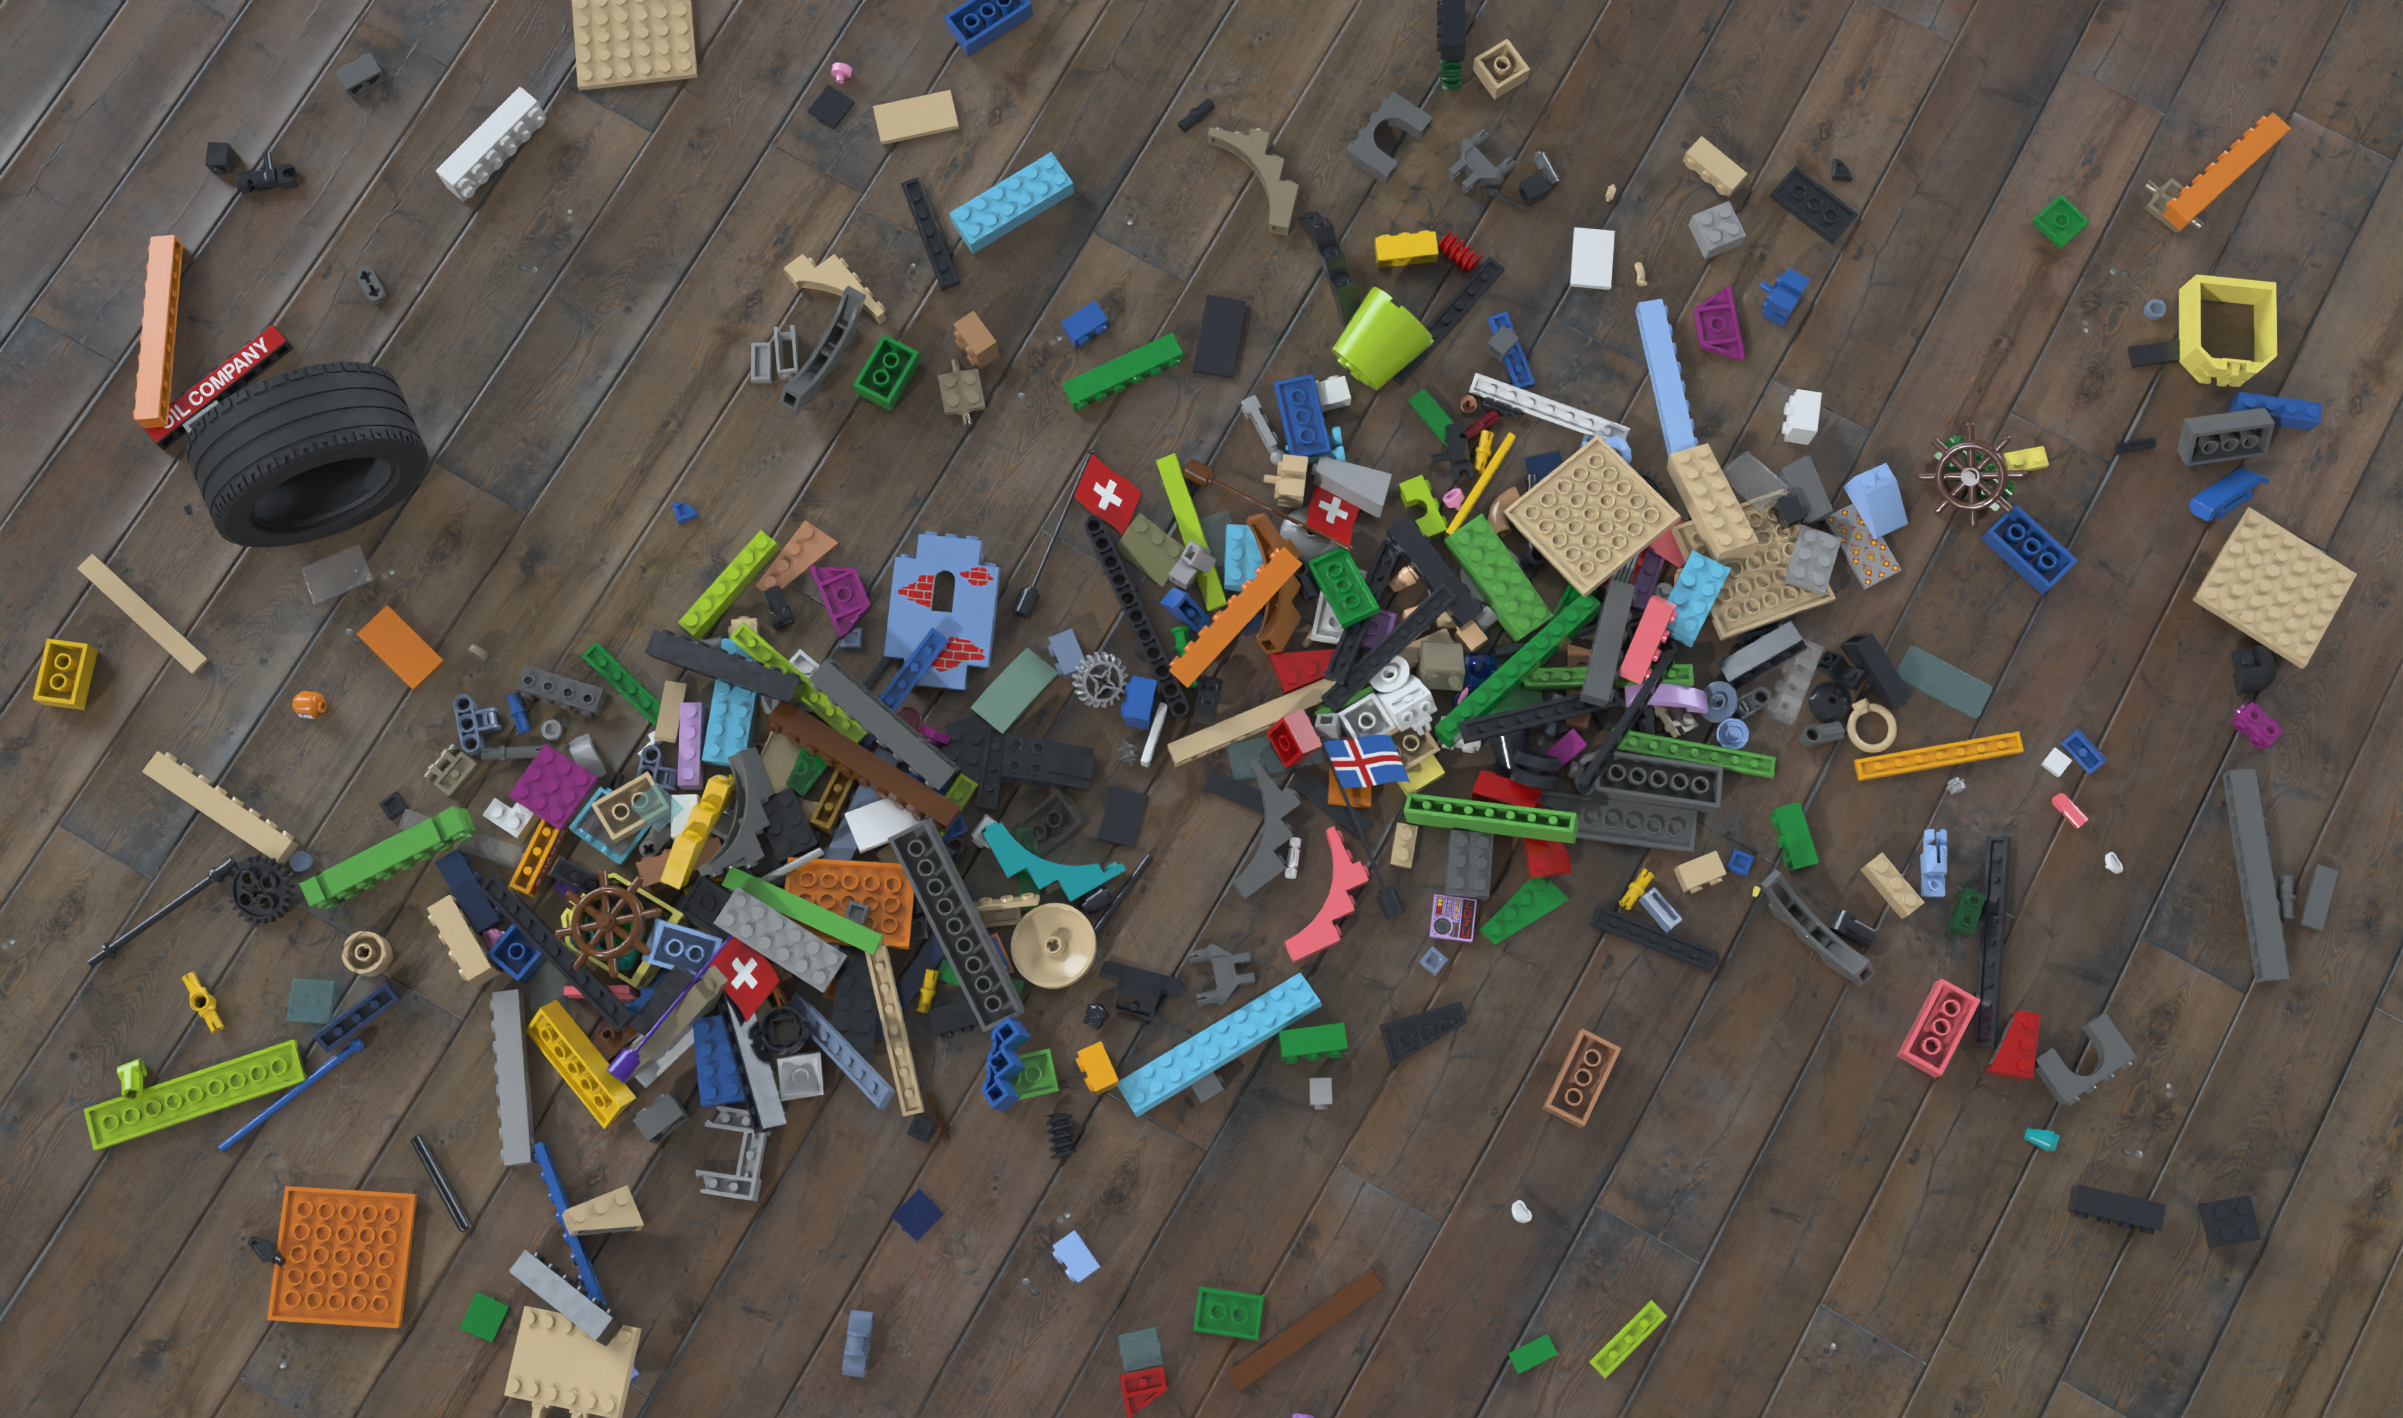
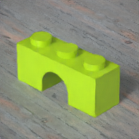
M1420 475L1400 483L1398 491L1405 507L1418 505L1426 512L1424 517L1416 520L1421 534L1428 536L1431 541L1445 536L1448 523L1445 517H1441L1438 511L1440 506L1437 499L1432 498L1430 493L1432 489L1429 481L1424 480L1423 476Z

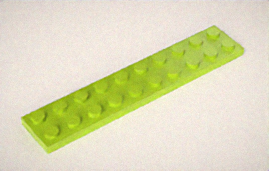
M293 1039L143 1089L140 1099L134 1102L125 1100L121 1096L85 1108L84 1113L93 1150L99 1151L300 1084L307 1077L297 1040Z

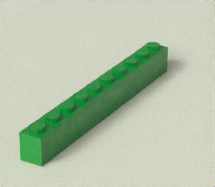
M1592 594L1587 595L1585 598L1582 595L1576 598L1435 726V736L1451 749L1462 739L1458 726L1459 722L1486 716L1591 622L1600 613L1601 603Z

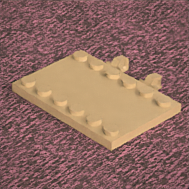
M524 1306L504 1396L533 1401L532 1418H545L546 1413L553 1406L570 1409L569 1413H572L571 1418H589L590 1414L609 1418H622L642 1328L622 1325L606 1347L595 1341L560 1312Z

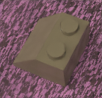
M1421 641L1415 677L1427 689L1462 691L1465 675L1462 644Z

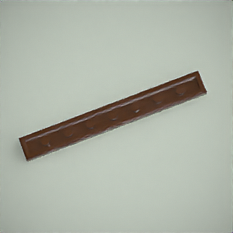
M1369 1270L1228 1371V1374L1241 1391L1382 1290L1384 1286L1373 1270Z

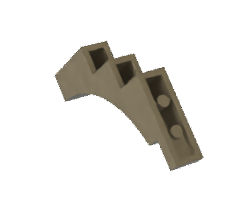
M715 965L707 970L703 979L691 988L639 1050L638 1054L640 1057L638 1060L641 1063L624 1084L665 1056L669 1046L688 1034L696 1021L714 1009L728 983V980ZM644 1037L641 1038L630 1048L634 1050L639 1045V1043L644 1039Z

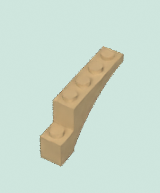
M802 254L784 267L787 277L798 290L801 288L817 289L842 297L845 288L850 286L866 295L862 307L879 324L886 320L884 306L879 301L876 303L872 299L874 297L872 292L867 287L863 288L861 286V280L855 272L852 274L847 269L849 266L843 258L838 259L833 254L817 266L811 258L807 259Z

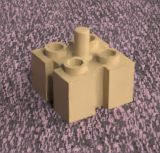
M1283 454V461H1278L1277 476L1264 475V483L1276 484L1274 499H1278V506L1302 508L1308 457Z

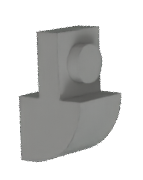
M1180 559L1170 571L1169 580L1187 591L1188 588L1192 589L1194 586L1195 577L1200 570Z

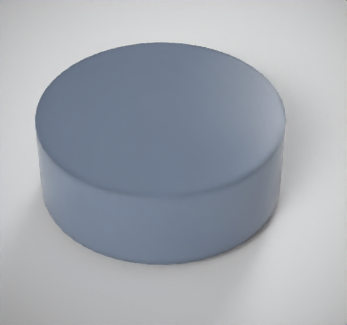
M2159 299L2150 300L2144 307V314L2150 320H2159L2166 313V305Z
M297 851L290 858V867L298 873H305L311 869L313 858L304 851Z

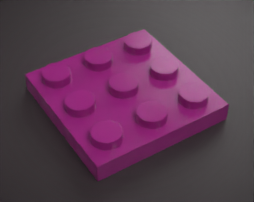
M545 744L508 797L562 831L599 778Z

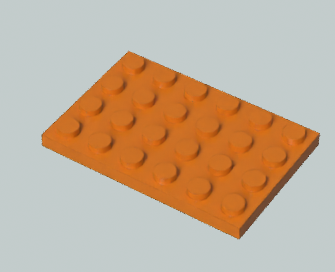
M788 857V863L798 858ZM814 859L786 874L785 891L844 917L849 900L869 905L871 909L864 927L884 935L881 944L886 943L887 948L910 949L915 893L900 864ZM782 913V915L830 945L853 946Z

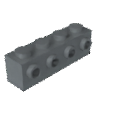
M524 665L516 689L521 692V696L533 700L536 697L541 699L540 702L550 706L556 703L561 705L560 708L570 712L573 709L579 710L581 715L590 718L593 715L600 716L608 695L603 688Z

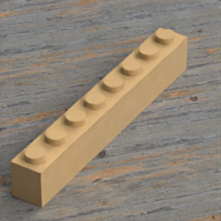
M159 751L156 752L142 771L143 773L271 859L276 858L277 863L282 862L283 866L299 845L293 841L295 838L293 835L285 830L282 833L276 830L278 825L269 819L264 822L259 818L261 814L254 809L246 810L243 808L245 803L236 797L230 799L226 796L228 792L218 785L215 788L209 785L211 780L200 774L197 777L194 775V769L183 763L181 766L176 763L178 758L169 752H166L165 755Z

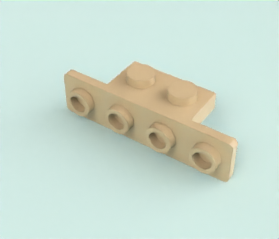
M1025 893L1021 897L1005 895L1000 897V899L993 900L991 897H985L973 903L985 927L1018 924L1022 919L1021 907L1038 905L1040 895H1034V893Z

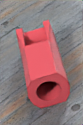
M2060 793L2052 798V804L2063 813V816L2076 829L2088 820L2065 794Z

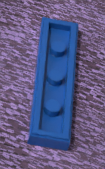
M1507 311L1490 316L1487 319L1493 336L1503 325L1514 330ZM1518 340L1515 348L1503 361L1513 386L1526 389L1535 386V381Z

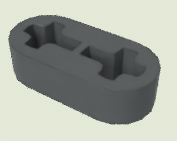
M368 267L361 268L356 277L366 297L373 304L384 302L386 291L377 275ZM367 274L369 275V279L371 281V283L369 284L367 283L364 277ZM373 288L377 290L379 295L378 297L374 296V293L372 291Z

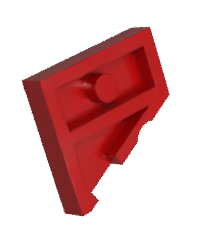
M1163 1366L1119 1375L1127 1418H1132L1135 1413L1146 1407L1154 1398L1167 1390Z

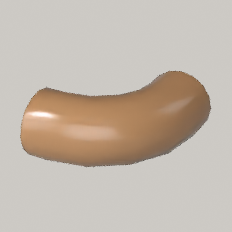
M1515 486L1497 496L1489 510L1487 521L1500 539L1509 535L1512 531L1503 511L1520 498Z

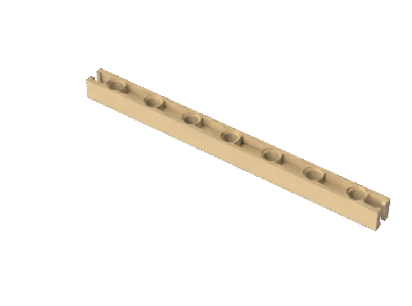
M1444 628L1413 641L1398 656L1404 658L1409 668L1412 669L1417 667L1421 641L1452 643L1453 641L1447 628ZM1322 679L1219 722L1214 726L1167 744L1175 767L1272 728L1283 716L1304 709L1305 713L1315 710L1325 704L1320 697L1336 682ZM1370 682L1365 685L1366 688L1372 686Z

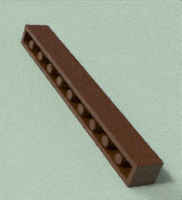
M779 702L768 716V726L774 733L783 734L792 744L801 745L810 755H817L828 766L837 767L846 777H853L858 780L862 787L871 788L876 791L880 798L889 799L894 802L898 809H905L912 813L911 815L916 820L922 821L931 817L938 832L941 831L946 834L959 817V805L800 708Z

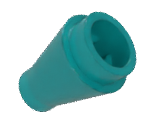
M2029 1127L2024 1136V1140L2033 1143L2047 1152L2049 1150L2055 1151L2059 1135L2054 1134V1131L2032 1129Z

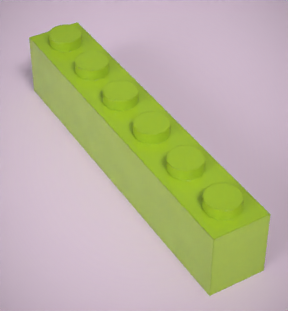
M760 530L679 620L678 624L698 642L779 552L780 548L777 543Z

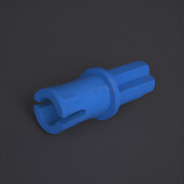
M516 692L515 697L513 693L509 694L507 699L512 711L510 715L514 718L518 733L526 734L530 732L526 716L527 709H524L520 693Z

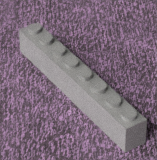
M519 989L492 992L493 998L490 999L491 1011H494V1020L491 1021V1027L496 1041H493L494 1054H497V1063L494 1065V1070L499 1080V1084L496 1085L497 1097H500V1106H498L497 1112L502 1123V1127L499 1128V1137L501 1141L503 1140V1149H501L500 1153L501 1160L505 1166L509 1167L535 1164L527 1033L525 1032L524 992Z

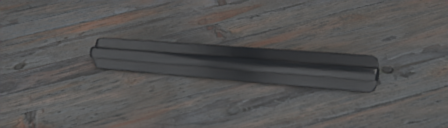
M421 1135L413 1137L410 1142L456 1227L460 1232L468 1230L471 1224Z

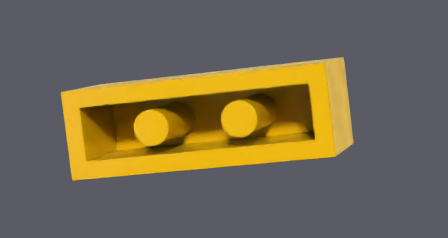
M1423 230L1415 234L1404 232L1396 236L1385 234L1375 238L1374 249L1377 268L1437 262L1436 232Z

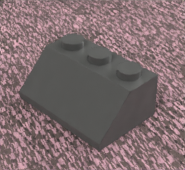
M1804 456L1780 471L1777 477L1779 487L1785 489L1789 497L1797 494L1805 512L1806 518L1801 525L1814 527L1824 523L1833 512V509L1810 456Z

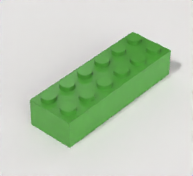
M1483 514L1462 526L1443 541L1489 608L1495 612L1498 621L1514 643L1553 617L1551 611Z

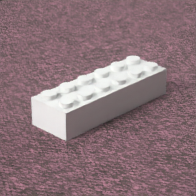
M519 87L436 170L445 186L463 202L467 198H471L475 190L481 184L486 183L489 176L495 170L500 169L503 162L509 156L514 155L517 148L523 142L528 141L536 129L543 126L547 118L538 101Z

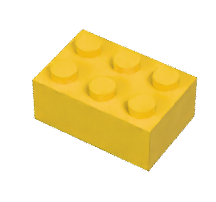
M47 639L33 700L47 706L84 710L98 650L86 643Z

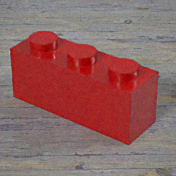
M1481 770L1472 791V800L1538 808L1542 790L1515 782L1510 778L1499 776L1493 771Z

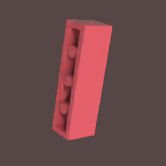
M1655 595L1650 598L1619 670V676L1640 685L1648 679L1653 669H1650L1653 661L1657 662L1662 652L1659 650L1661 642L1665 643L1670 631L1667 628L1670 623H1674L1678 612L1675 611L1676 604Z

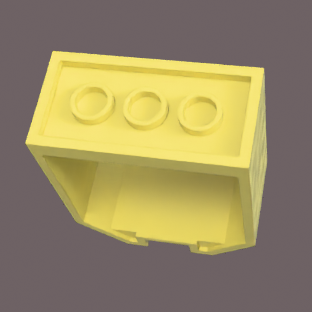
M2196 274L2179 289V362L2199 383L2210 384L2211 377L2217 378V386L2225 387L2229 384V386L2240 387L2277 356L2275 282ZM2201 300L2254 305V362L2228 358H2212L2201 347Z
M616 873L608 874V881L616 885L623 884L629 887L631 882ZM638 888L636 891L638 894L672 913L668 922L684 927L688 926L690 919L643 889ZM600 901L596 902L593 907L596 908ZM577 905L572 910L566 908L562 914L563 928L571 927L572 915ZM573 935L566 936V945L581 954L582 951L574 948V944H571ZM591 956L588 958L590 961L609 971V967L606 964ZM642 961L631 979L619 972L617 977L642 991L647 985L651 984L661 967Z

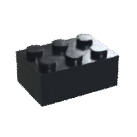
M791 787L769 797V801L762 804L770 823L763 830L782 866L788 863V857L799 858L820 847L799 800Z

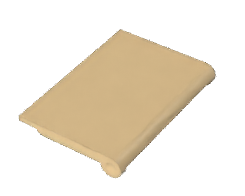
M771 730L760 758L773 789L778 794L790 788L785 783L802 746L792 744L786 736L781 733L776 734Z

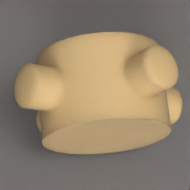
M1614 184L1608 187L1605 196L1608 202L1613 200L1617 189Z

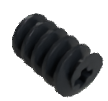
M1056 1113L1046 1115L1045 1117L1051 1118L1046 1122V1125L1053 1127L1047 1130V1134L1054 1135L1048 1139V1143L1055 1144L1049 1148V1151L1056 1153L1050 1159L1072 1157L1071 1154L1077 1152V1149L1070 1148L1071 1145L1076 1143V1140L1069 1139L1070 1136L1075 1134V1132L1068 1130V1128L1074 1125L1071 1122H1067V1119L1071 1118L1072 1114Z

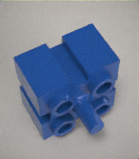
M1788 268L1785 274L1780 273L1774 286L1762 281L1759 288L1769 294L1762 305L1764 311L1761 316L1783 327L1810 279Z

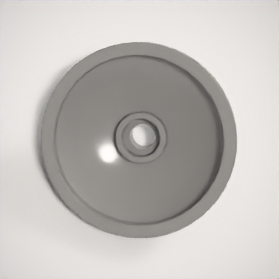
M1309 506L1299 508L1288 516L1306 524ZM1286 519L1281 526V537L1283 539L1290 538L1300 552L1298 559H1303L1306 562L1340 547L1316 534L1309 535L1307 533L1308 530Z

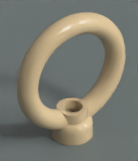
M1867 698L1852 704L1854 711L1851 713L1847 723V731L1852 743L1860 750L1869 753H1877L1887 749L1893 743L1897 733L1896 721L1891 712L1879 704L1869 703ZM1870 711L1882 715L1888 724L1886 738L1881 743L1874 745L1863 742L1856 732L1857 719L1862 714Z

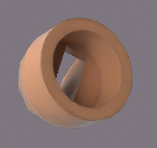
M1470 395L1464 396L1460 401L1461 410L1465 413L1474 412L1477 408L1476 399ZM1466 401H1469V407H1466Z

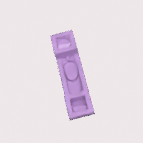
M1661 683L1645 709L1648 705L1685 707L1687 712L1707 713V694L1693 687ZM1644 684L1631 685L1624 688L1626 707L1630 706Z

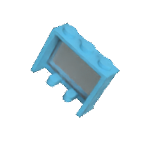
M600 787L569 826V829L623 868L627 860L649 833L653 824H649L614 844L591 805L613 792L608 787L606 790Z

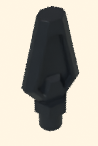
M255 1236L249 1238L248 1245L263 1263L271 1262L279 1266H283L286 1263V1259L277 1251L276 1243Z

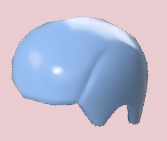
M1729 718L1722 721L1718 726L1717 740L1724 748L1738 750L1744 747L1748 741L1749 730L1743 721Z

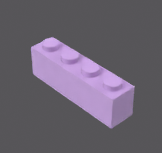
M680 703L677 785L682 790H703L704 762L702 761L705 745L706 707L702 703Z

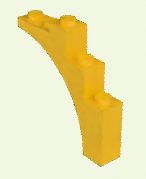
M732 774L726 776L715 775L708 779L701 802L692 807L685 830L676 835L660 880L661 882L679 890L687 885L709 835L723 812L735 798V784Z

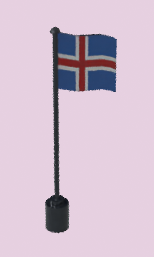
M1369 735L1349 740L1325 741L1324 737H1320L1323 751L1382 888L1378 891L1380 895L1376 896L1383 915L1387 920L1402 914L1405 910L1396 888L1391 890L1390 886L1385 887L1344 789L1370 787L1389 782H1410L1390 735Z

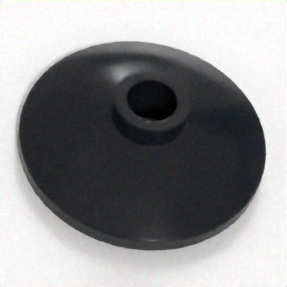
M1830 682L1823 683L1811 692L1809 708L1814 717L1821 722L1842 721L1850 712L1851 699L1848 692L1842 686ZM1833 698L1835 700V704H1830L1828 702V699Z

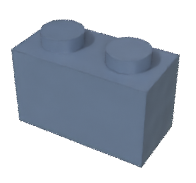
M1072 628L1049 637L1050 644L1047 645L1051 657L1055 656L1058 661L1055 667L1059 676L1063 674L1065 680L1072 678L1073 674H1078L1075 667L1082 666L1080 660L1083 659L1085 661Z

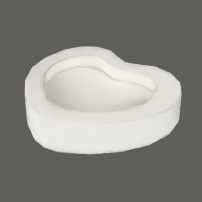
M2113 852L2107 853L2105 855L2106 868L2115 874L2121 873L2123 865Z
M1518 1200L1513 1203L1512 1214L1514 1219L1520 1223L1529 1222L1532 1219V1214L1526 1208L1524 1202Z

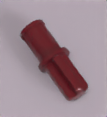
M1492 410L1482 418L1475 419V422L1465 429L1466 432L1463 433V438H1466L1467 442L1479 435L1481 431L1492 426L1500 419L1498 413Z

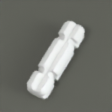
M1297 837L1290 838L1289 842L1290 848L1286 864L1288 868L1285 871V877L1289 879H1295L1297 875L1296 868H1298L1299 848L1301 846V839Z

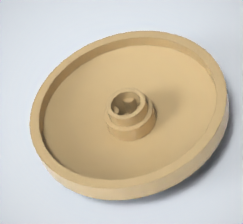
M1062 903L1044 904L1029 911L1018 922L1011 940V955L1017 970L1032 984L1046 989L1064 988L1080 980L1093 964L1097 949L1096 935L1088 919L1074 907Z

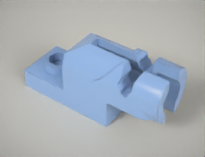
M1934 829L1924 831L1923 853L1920 855L1922 897L1945 896L1944 875L1947 874V830L1941 829L1940 832H1936L1935 846H1932V842L1935 839Z

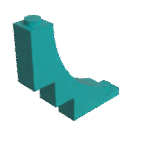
M993 822L984 827L986 831L982 833L1007 878L1026 868L1038 890L1057 880L1069 902L1126 870L1123 863L1117 865L1116 862L1104 867L1106 871L1103 873L1098 863L1070 866L1041 859L1017 843L1002 823L997 825L996 822Z

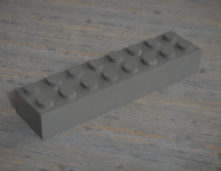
M825 659L809 678L813 682L811 686L816 691L826 693L829 696L827 699L836 707L838 705L845 710L843 713L852 721L855 719L861 723L860 728L869 735L870 733L877 737L876 742L885 749L886 747L890 748L893 751L892 755L898 761H905L910 765L908 769L916 776L920 774L926 779L924 783L932 790H935V788L938 790L945 788L961 769L835 660Z

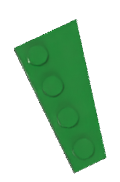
M816 715V719L831 727L820 716ZM802 747L785 784L803 797L828 765L823 762L822 758L817 755H810Z
M1547 877L1528 880L1480 929V932L1495 946L1570 899Z

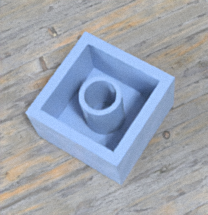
M1075 1230L1053 1245L1055 1249L1052 1252L1060 1264L1065 1263L1068 1268L1065 1272L1072 1282L1082 1283L1101 1269V1266Z

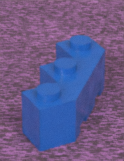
M1011 1017L1006 1018L992 1030L991 1052H988L985 1069L987 1070V1075L982 1086V1093L992 1109L1005 1112L1020 1099L1009 1081L1025 1069L1015 1050L1031 1038L1022 1023Z

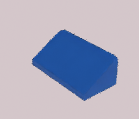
M2079 728L2060 743L2089 775L2107 761V758Z

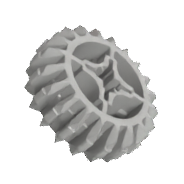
M1094 652L1093 657L1089 654L1086 655L1087 661L1081 659L1080 663L1082 666L1075 667L1078 674L1072 675L1073 678L1077 679V681L1072 683L1074 687H1077L1074 691L1075 694L1080 695L1079 700L1085 701V704L1088 706L1092 704L1094 708H1098L1099 705L1106 708L1107 702L1110 705H1114L1113 699L1120 700L1118 694L1120 692L1125 693L1122 686L1127 684L1123 680L1128 677V674L1124 673L1126 667L1120 665L1121 660L1115 659L1113 654L1108 655V653L1102 652L1100 655L1098 652ZM1103 664L1098 670L1091 671L1094 667ZM1111 668L1114 673L1113 683L1110 680ZM1094 676L1097 678H1103L1102 680L1106 681L1107 683H1104L1102 681L1099 682L1097 679L1094 678ZM1087 677L1090 679L1089 692L1086 686ZM1109 688L1107 692L1101 694L1104 689Z

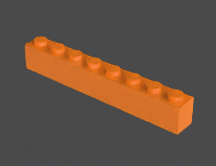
M2274 112L2267 118L2263 116L2255 124L2257 126L2255 129L2251 127L2243 134L2242 137L2244 139L2242 141L2237 139L2229 147L2231 149L2229 153L2225 150L2217 158L2219 161L2217 164L2212 162L2204 170L2206 174L2203 176L2199 174L2191 182L2193 184L2191 187L2187 185L2180 191L2178 199L2174 197L2165 205L2168 209L2162 215L2175 228L2181 231L2291 129Z
M1285 547L1281 550L1275 549L1269 556L1272 560L1267 565L1263 563L1255 571L1257 576L1253 581L1248 579L1240 587L1243 590L1237 597L1234 594L1226 602L1229 605L1224 612L1220 609L1213 616L1212 619L1215 622L1210 627L1205 625L1198 633L1200 638L1195 643L1191 640L1183 649L1186 653L1181 658L1176 656L1169 664L1172 667L1169 672L1187 688L1302 565Z

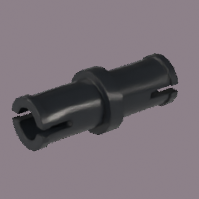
M1206 98L1204 102L1198 107L1192 108L1189 114L1178 122V127L1186 133L1196 123L1203 121V117L1215 109L1213 102Z

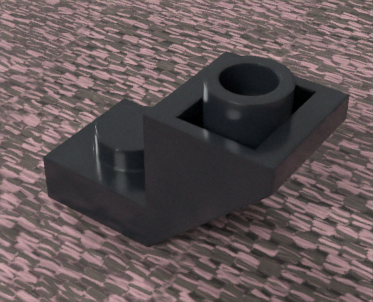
M1827 650L1815 665L1816 669L1838 685L1853 691H1857L1868 677L1865 670L1850 666L1842 655Z

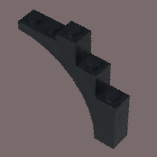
M1310 211L1305 213L1304 216L1299 217L1300 225L1317 253L1328 280L1341 325L1345 329L1361 305L1356 282L1349 275L1345 255L1338 246L1332 222L1327 217H1322L1318 211Z

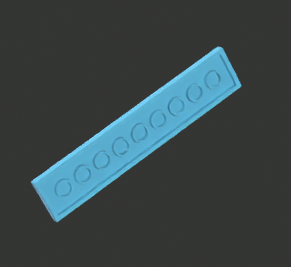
M1300 972L1119 1081L1120 1084L1117 1086L1137 1118L1322 1006L1321 1001Z

